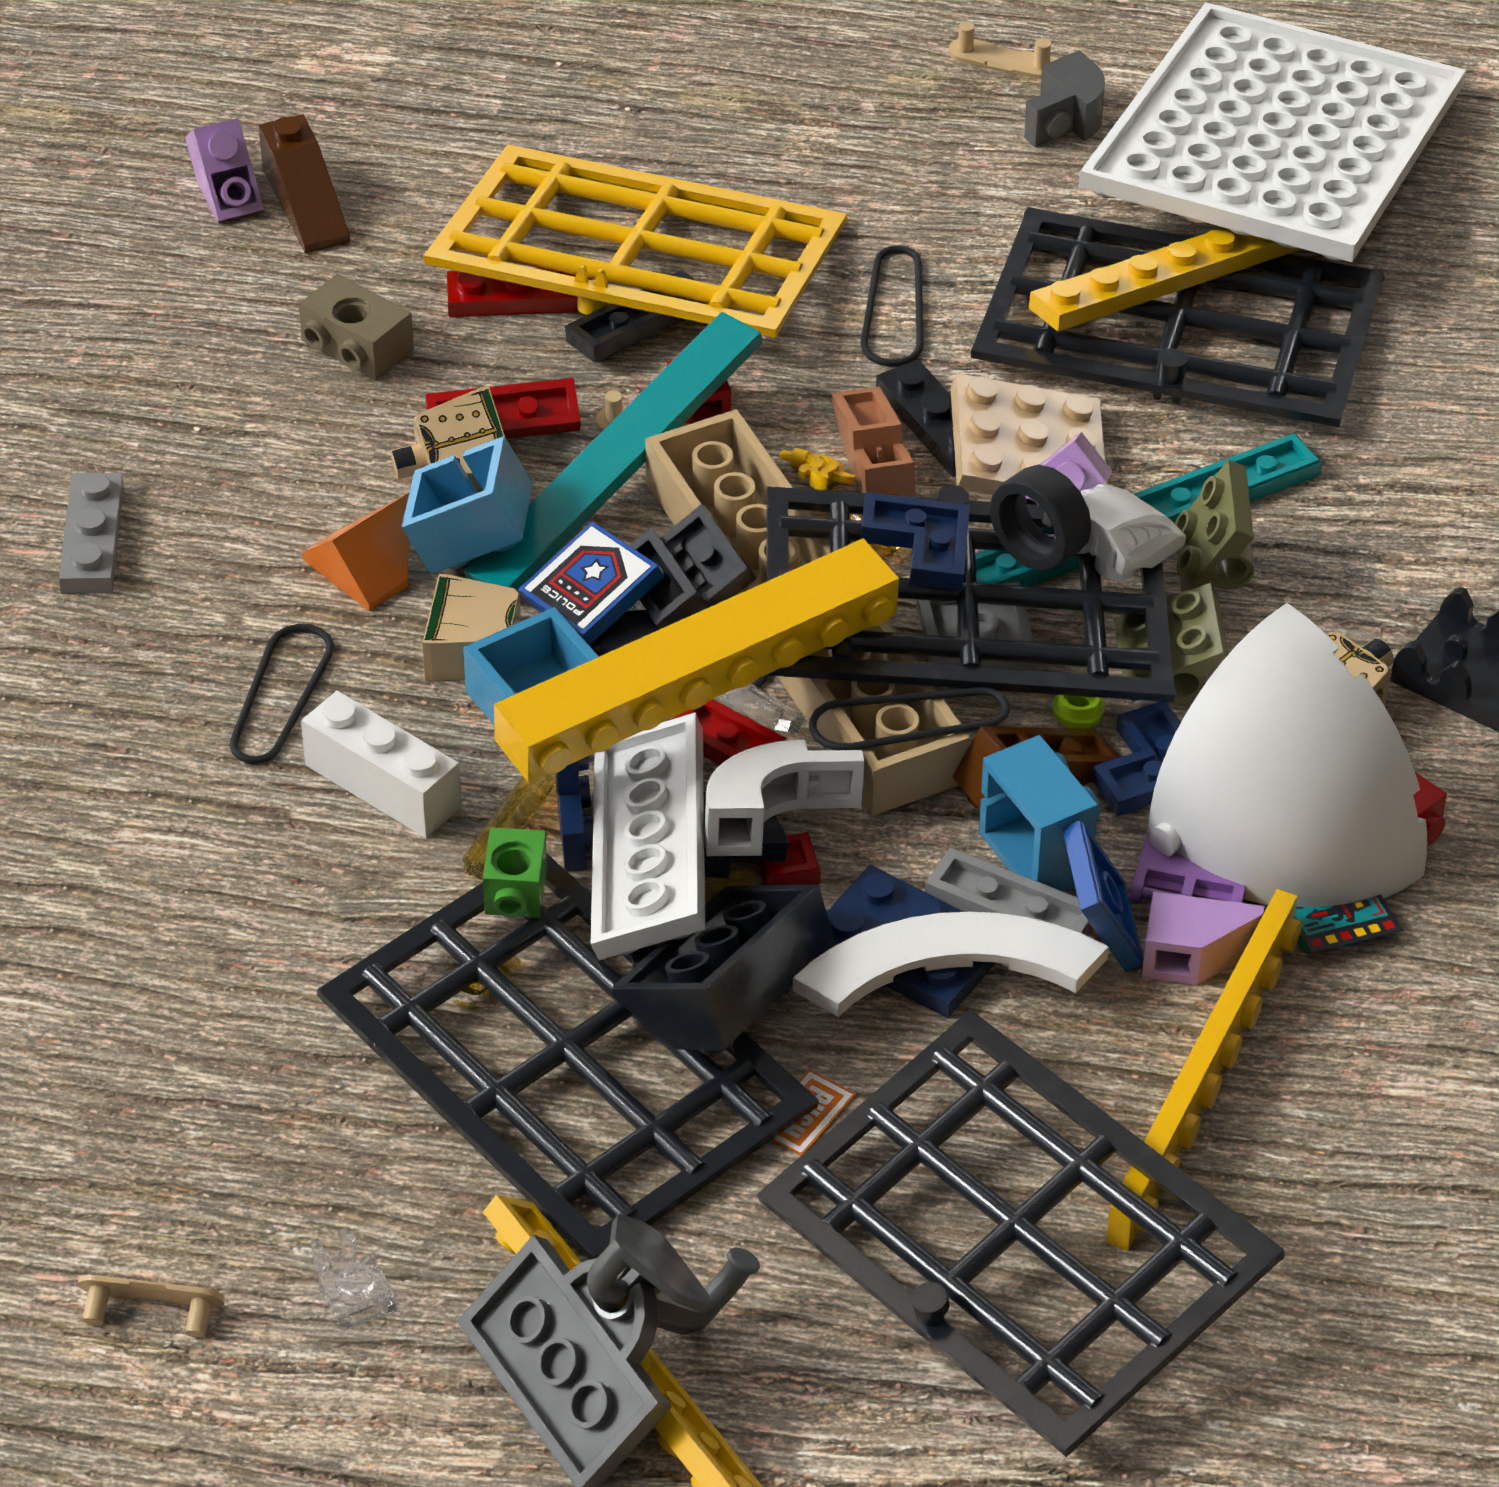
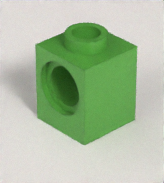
M490 827L483 873L484 910L486 915H502L511 918H540L547 871L546 831Z

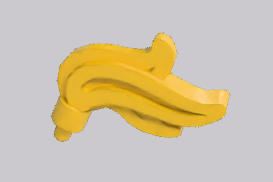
M794 448L793 452L782 450L779 453L782 460L790 461L791 467L799 469L798 477L800 479L810 477L809 485L816 490H827L828 485L834 482L853 484L855 481V475L846 473L844 466L832 457L811 453V451Z

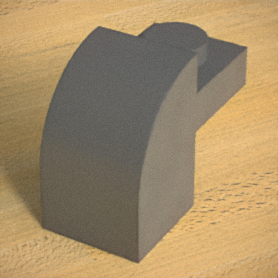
M1080 50L1042 66L1040 95L1026 101L1024 138L1034 147H1038L1070 132H1074L1085 141L1096 134L1101 127L1105 77L1101 69Z

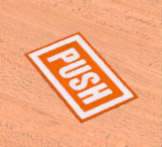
M810 1069L800 1078L799 1082L819 1099L818 1107L772 1139V1141L800 1156L811 1147L856 1095V1093Z

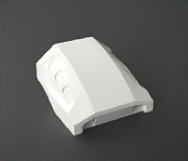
M1098 484L1093 488L1080 491L1089 508L1092 528L1089 542L1077 554L1090 552L1093 556L1096 555L1094 566L1103 577L1116 581L1129 579L1135 574L1137 568H1153L1184 546L1186 535L1167 516L1129 491L1109 484ZM1044 511L1042 523L1052 527L1053 525Z

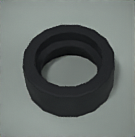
M1040 464L1026 467L1001 483L992 494L990 515L996 535L1009 554L1027 568L1039 571L1057 568L1079 553L1089 542L1092 528L1089 508L1081 492L1073 482L1055 468ZM1026 496L1037 502L1047 513L1054 527L1056 540L1042 532L1033 521L1027 508Z

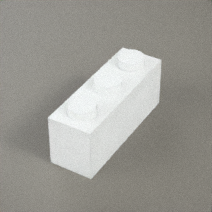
M336 691L301 720L304 758L307 767L424 838L430 836L462 808L459 762L341 692Z

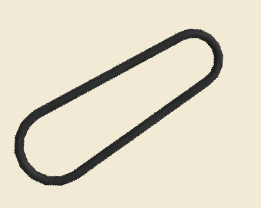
M896 245L883 248L876 254L874 259L860 344L865 356L879 365L891 367L913 362L921 355L924 346L922 261L920 255L915 250L906 246ZM899 252L911 256L915 262L916 348L906 357L887 359L871 352L868 347V338L882 258L890 253Z
M294 624L285 626L275 632L270 638L230 739V750L232 755L238 760L245 763L259 764L276 757L282 749L333 655L334 643L331 636L325 630L312 624ZM303 631L319 635L325 641L326 651L275 745L269 752L258 756H249L242 753L237 746L238 740L275 644L280 638L293 632Z
M987 687L836 699L826 702L814 710L809 718V731L814 740L825 748L831 750H861L978 730L980 726H996L1007 718L1010 708L1009 702L1003 694ZM977 695L993 697L1002 706L1000 714L988 720L853 743H836L827 740L817 729L819 717L827 710L837 707Z

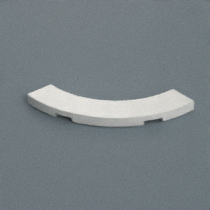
M970 911L936 913L887 923L843 941L814 959L794 976L793 991L839 1017L852 1004L868 993L893 982V977L897 974L924 967L925 971L973 967V961L1001 963L1008 967V970L1045 979L1076 993L1106 962L1109 946L1060 925L1029 917Z

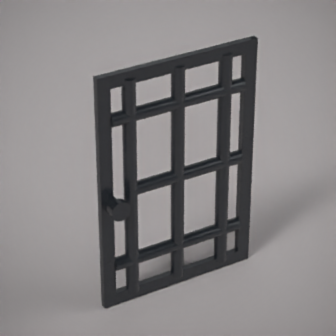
M1027 207L971 349V358L1153 392L1154 399L1160 400L1162 394L1173 397V402L1176 404L1180 403L1182 398L1340 427L1377 297L1385 276L1383 271L1286 254L1251 267L1302 276V280L1239 270L1206 281L1205 283L1296 299L1288 324L1193 307L1200 286L1198 284L1177 291L1173 303L1150 300L1115 312L1166 322L1158 348L1064 330L1058 332L1046 322H1044L1043 326L1006 320L1016 294L1030 297L1031 291L1055 283V281L1023 276L1033 251L1069 257L1060 280L1064 281L1082 275L1088 261L1112 265L1130 259L1135 255L1148 253L1095 243L1096 239L1157 250L1174 242H1181L1193 237ZM1041 229H1045L1055 232L1077 235L1076 239H1072L1067 237L1040 233ZM1324 280L1357 286L1359 290L1324 285L1321 282ZM1315 303L1352 309L1345 335L1307 328ZM1191 326L1282 343L1274 370L1184 353L1178 350L1185 327ZM1000 338L1036 346L1034 349H1028L997 342ZM1301 347L1339 354L1332 380L1293 373ZM1059 349L1155 367L1156 372L1055 354L1054 351ZM1187 373L1267 388V392L1263 393L1185 378V375ZM1288 392L1326 400L1325 404L1289 398L1286 395Z
M957 485L943 486L939 490L937 498L902 496L970 505L968 522L992 523L990 515L991 502L969 500L967 490ZM767 486V581L791 571L789 570L788 537L829 539L830 553L849 545L850 541L860 540L862 521L850 520V514H863L865 493ZM1027 504V508L1038 527H1048L1042 523L1044 514L1040 505ZM788 509L829 512V518L788 516ZM968 528L962 590L909 584L910 578L898 577L899 599L957 602L958 637L863 630L845 638L835 646L823 648L831 650L832 657L808 655L789 667L779 668L767 674L768 676L949 688L987 687L997 691L1174 702L1177 693L1174 688L1163 563L1160 562L1153 568H1140L1142 594L1102 591L1101 575L1094 566L1096 555L1093 556L1090 552L1074 555L1079 557L1081 590L977 583L975 549L1007 550L1000 543L995 530ZM1045 533L1055 540V534ZM978 604L1083 611L1085 645L980 638ZM1104 612L1144 615L1147 649L1107 647ZM853 651L959 658L960 666L853 659ZM981 660L1087 667V674L981 667ZM1109 668L1150 671V678L1109 676Z
M547 854L545 885L561 900L548 908L542 904L540 918L524 917L527 922L483 951H478L456 928L484 911L482 882L317 989V996L529 1202H533L540 1212L591 1260L598 1258L609 1246L612 1221L619 1214L651 1225L816 1109L819 1099L744 1031L734 1040L732 1047L727 1049L737 1060L725 1069H722L707 1054L701 1053L700 1050H676L615 1000L611 987L623 977L603 959L598 960L595 952L564 924L579 915L591 926L592 894ZM543 937H546L614 1000V1002L567 1033L498 969L499 966ZM437 942L461 965L414 996H411L388 973ZM654 944L640 948L631 954L623 956L634 968L658 945ZM476 981H479L547 1045V1047L499 1079L429 1013ZM369 986L393 1010L377 1019L353 995ZM630 1017H633L703 1082L702 1085L657 1116L584 1050V1048ZM408 1026L413 1028L478 1093L463 1102L395 1035ZM564 1062L636 1129L589 1163H586L516 1096V1094ZM755 1076L781 1102L767 1110L741 1085ZM722 1099L748 1125L700 1158L673 1132ZM497 1109L553 1162L567 1178L552 1187L481 1118ZM654 1146L681 1172L631 1205L605 1179ZM584 1194L612 1219L598 1230L571 1205L573 1201Z
M971 1009L757 1194L762 1204L1065 1457L1070 1455L1285 1257L1284 1249ZM971 1042L999 1063L985 1076L957 1055ZM940 1070L967 1092L925 1129L919 1132L893 1110ZM1019 1078L1096 1139L1082 1151L1003 1090ZM985 1106L1063 1166L1060 1171L1017 1209L939 1148ZM873 1127H876L902 1149L854 1190L827 1167ZM1116 1153L1196 1216L1181 1229L1106 1171L1101 1165ZM920 1163L998 1225L951 1268L873 1205ZM1082 1182L1163 1244L1155 1254L1117 1288L1109 1284L1035 1225ZM809 1183L836 1205L822 1219L794 1197ZM856 1221L929 1282L919 1285L913 1294L910 1293L840 1235V1233ZM1215 1231L1246 1254L1233 1268L1202 1245ZM1016 1241H1019L1097 1304L1091 1312L1050 1349L969 1284ZM1184 1261L1214 1285L1165 1328L1138 1307L1136 1303L1176 1266ZM949 1298L1031 1366L1017 1379H1014L963 1337L945 1320L944 1315L950 1306ZM1118 1321L1146 1343L1147 1346L1104 1386L1098 1389L1069 1366V1364L1110 1326ZM1049 1382H1052L1081 1406L1066 1420L1062 1419L1035 1396Z

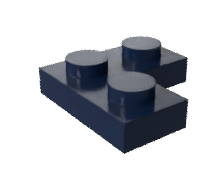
M866 492L860 540L864 538L870 544L912 549L909 584L962 590L970 505Z
M1157 702L1119 714L1116 730L1132 754L1094 766L1093 782L1116 816L1151 806L1161 765L1171 741L1181 724V721L1167 702Z
M588 756L567 765L563 770L555 773L564 869L567 872L586 870L585 848L593 847V814L582 815V808L591 807L589 776H579V771L589 770Z

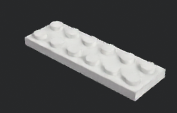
M696 713L662 722L652 730L637 733L614 744L608 750L596 752L594 755L591 945L598 960L616 955L631 954L640 948L672 939H683L692 933L705 930L703 728Z

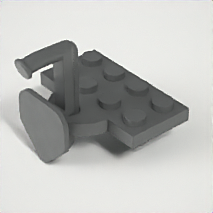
M619 1214L612 1221L609 1246L598 1258L580 1262L572 1270L567 1267L547 1239L532 1235L457 1322L575 1487H600L672 1408L641 1366L642 1360L653 1345L657 1327L680 1335H688L704 1329L738 1292L749 1276L758 1272L760 1263L748 1250L738 1247L731 1248L727 1253V1263L704 1288L672 1245L658 1231L640 1220Z

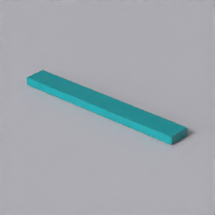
M721 312L529 504L522 541H519L512 548L504 552L492 551L477 557L464 570L466 578L510 587L518 591L645 463V438L681 427L762 344L761 332Z
M1293 433L1139 491L1133 495L1167 516L1175 524L1178 515L1183 510H1188L1199 497L1205 481L1210 476H1215L1227 460L1246 466L1250 502L1321 476L1322 462ZM1046 527L1042 530L1044 533L1055 534L1053 527ZM983 550L975 553L977 583H1020V586H1033L1079 568L1078 556L1071 557L1057 568L1039 571L1027 568L1014 559L1007 551Z

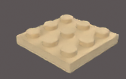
M955 374L951 385V403L957 486L963 487L970 492L992 495L1001 483L1026 467L1040 464L1080 432L1085 435L1105 461L1099 398L1088 397L1078 393L1071 394L1043 389L1033 385L998 381L983 376Z

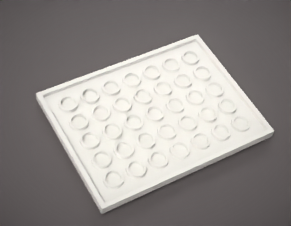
M1205 2L1081 169L1078 188L1093 191L1098 196L1104 198H1118L1137 203L1147 210H1162L1184 216L1191 222H1206L1228 228L1239 235H1254L1272 240L1286 248L1297 247L1316 252L1330 260L1353 262L1462 89L1466 70Z

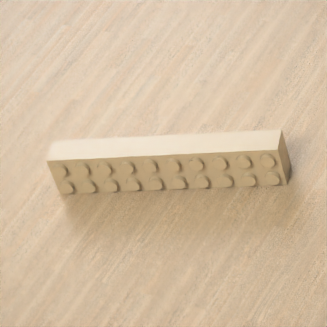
M736 409L645 438L646 484L674 526L699 505L703 504L716 518L757 577L733 596L767 582V486L793 487L739 411ZM788 509V516L813 517L810 511ZM788 537L789 570H794L829 554V539ZM888 621L879 626H871L864 630L896 633ZM821 649L809 656L832 657V651ZM853 651V659L917 663L912 655ZM777 676L808 723L816 708L836 699L937 691L934 686ZM942 698L837 707L827 710L819 717L817 729L827 740L836 743H853L959 725L961 723ZM960 732L861 749L864 757L862 802L869 813L874 816L959 786L952 776L970 746L971 737L968 733Z

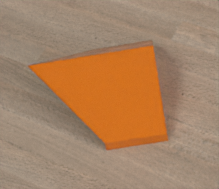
M409 493L340 528L302 552L303 560L368 611H371L409 587V539L402 529Z

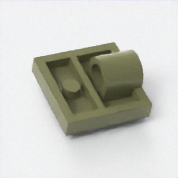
M1227 460L1215 476H1210L1205 481L1199 497L1188 510H1183L1175 521V525L1186 535L1184 546L1177 550L1178 561L1176 569L1177 573L1180 574L1181 592L1192 590L1210 582L1213 587L1237 589L1250 582L1254 575L1251 547L1254 532L1246 466Z
M1211 582L1166 599L1174 688L1177 693L1174 702L1168 703L1184 706L1192 704L1207 682L1206 675L1214 673L1229 654L1219 598ZM1125 614L1114 619L1118 648L1147 649L1144 615ZM1122 669L1123 677L1150 678V671Z

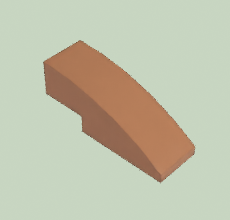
M880 387L831 393L832 405L852 474L855 475V481L860 493L870 492L916 497L914 461L903 444L902 424Z

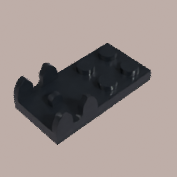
M1458 587L1452 590L1443 600L1439 613L1415 641L1408 642L1397 653L1393 661L1390 681L1499 732V609L1487 618L1486 624L1479 623L1473 616L1474 603L1468 590Z

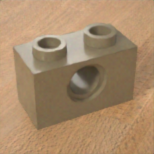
M338 273L299 303L302 341L374 380H377L414 350L412 313Z

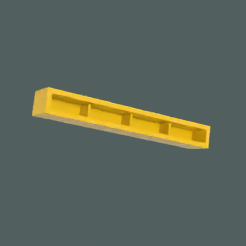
M864 538L495 703V742L528 783L548 774L558 773L567 765L596 752L606 751L614 744L642 731L652 730L661 722L685 711L700 708L708 701L734 689L746 687L755 679L779 668L789 667L799 659L825 647L835 646L845 638L871 626H879L885 623L897 613L899 578Z

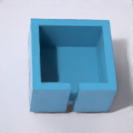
M505 436L466 450L463 453L465 462L483 489L482 492H477L455 455L414 471L402 529L430 574L447 568H461L476 557L492 551L504 552L512 548L519 541H522L533 482Z
M553 607L463 647L466 693L494 725L495 703L599 656L560 612Z
M1040 735L984 757L981 792L985 798L981 799L979 834L1009 871L1062 892L1075 887L1062 827L1080 820L1095 838L1100 807L1093 791L1089 787H1083L1070 772L1068 763L1063 755L1059 752H1054Z

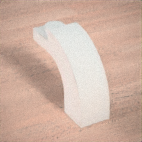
M788 740L756 746L724 761L711 775L706 789L704 828L706 856H762L763 823L770 817L785 811L796 809L861 808L864 775L862 750L808 751L805 740Z

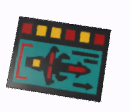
M1381 894L1348 904L1296 907L1295 919L1302 921V928L1297 943L1301 950L1307 954L1340 946L1347 947L1367 942L1366 940L1404 931Z

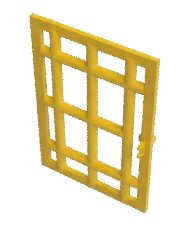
M507 144L425 252L423 264L578 296L577 309L586 315L605 307L607 303L710 324L721 312H724L760 331L761 335L776 338L842 228L848 222V217L846 213ZM505 182L537 188L525 205L493 199ZM561 193L644 210V213L634 227H628L546 210L556 194ZM668 215L754 234L745 248L739 250L654 231L663 217ZM480 216L512 222L500 239L468 233ZM532 227H538L620 244L621 246L611 261L605 262L521 243ZM774 237L807 244L798 261L763 255ZM644 249L730 267L731 270L719 286L630 266L640 251ZM454 250H458V251H462V252H467V253H472V254H477V255H481V256H486V258H484V257H479V256H474V255H469V254H465V253H460V252H455ZM510 261V262H515V263H519V264L534 266V267H538V268L553 270V271H557V272L572 274V275H576V277H574V276H569V275H565V274H560V273H555V272H550V271H546V270H541V269L526 267V266H522V265L507 263V262ZM752 272L786 279L775 297L741 290ZM608 282H610V283H615V284H619V285H624V286H629V287H634V288H638V289L653 291V292H657V293L672 295V296H676V297L691 299V300H695V301L705 302V303H709V304L707 305V304H702V303H698V302H693V301L683 300V299H679V298L664 296V295H660V294L645 292V291H641V290L626 288V287H622V286L612 285V284H608ZM729 308L762 314L763 316L731 310Z

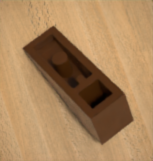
M304 114L282 117L276 121L259 124L262 169L304 253L350 243V234L321 149Z
M980 726L952 778L967 794L968 801L980 810L981 799L985 798L981 792L983 758L1040 735L1054 752H1059L1063 755L1068 763L1070 772L1082 786L1093 782L1095 765L1121 756L1097 729Z

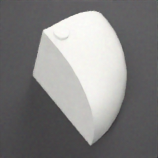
M1286 603L1265 618L1236 645L1208 679L1185 714L1166 752L1155 784L1147 827L1150 843L1168 857L1177 852L1184 858L1217 876L1245 885L1244 899L1263 905L1270 903L1276 889L1298 895L1296 907L1348 904L1380 894L1383 898H1387L1409 887L1421 879L1425 873L1427 859L1426 819L1418 817L1413 797L1420 790L1419 783L1399 731L1368 680L1362 673L1354 678L1345 665L1334 655L1340 647L1316 624L1290 604Z

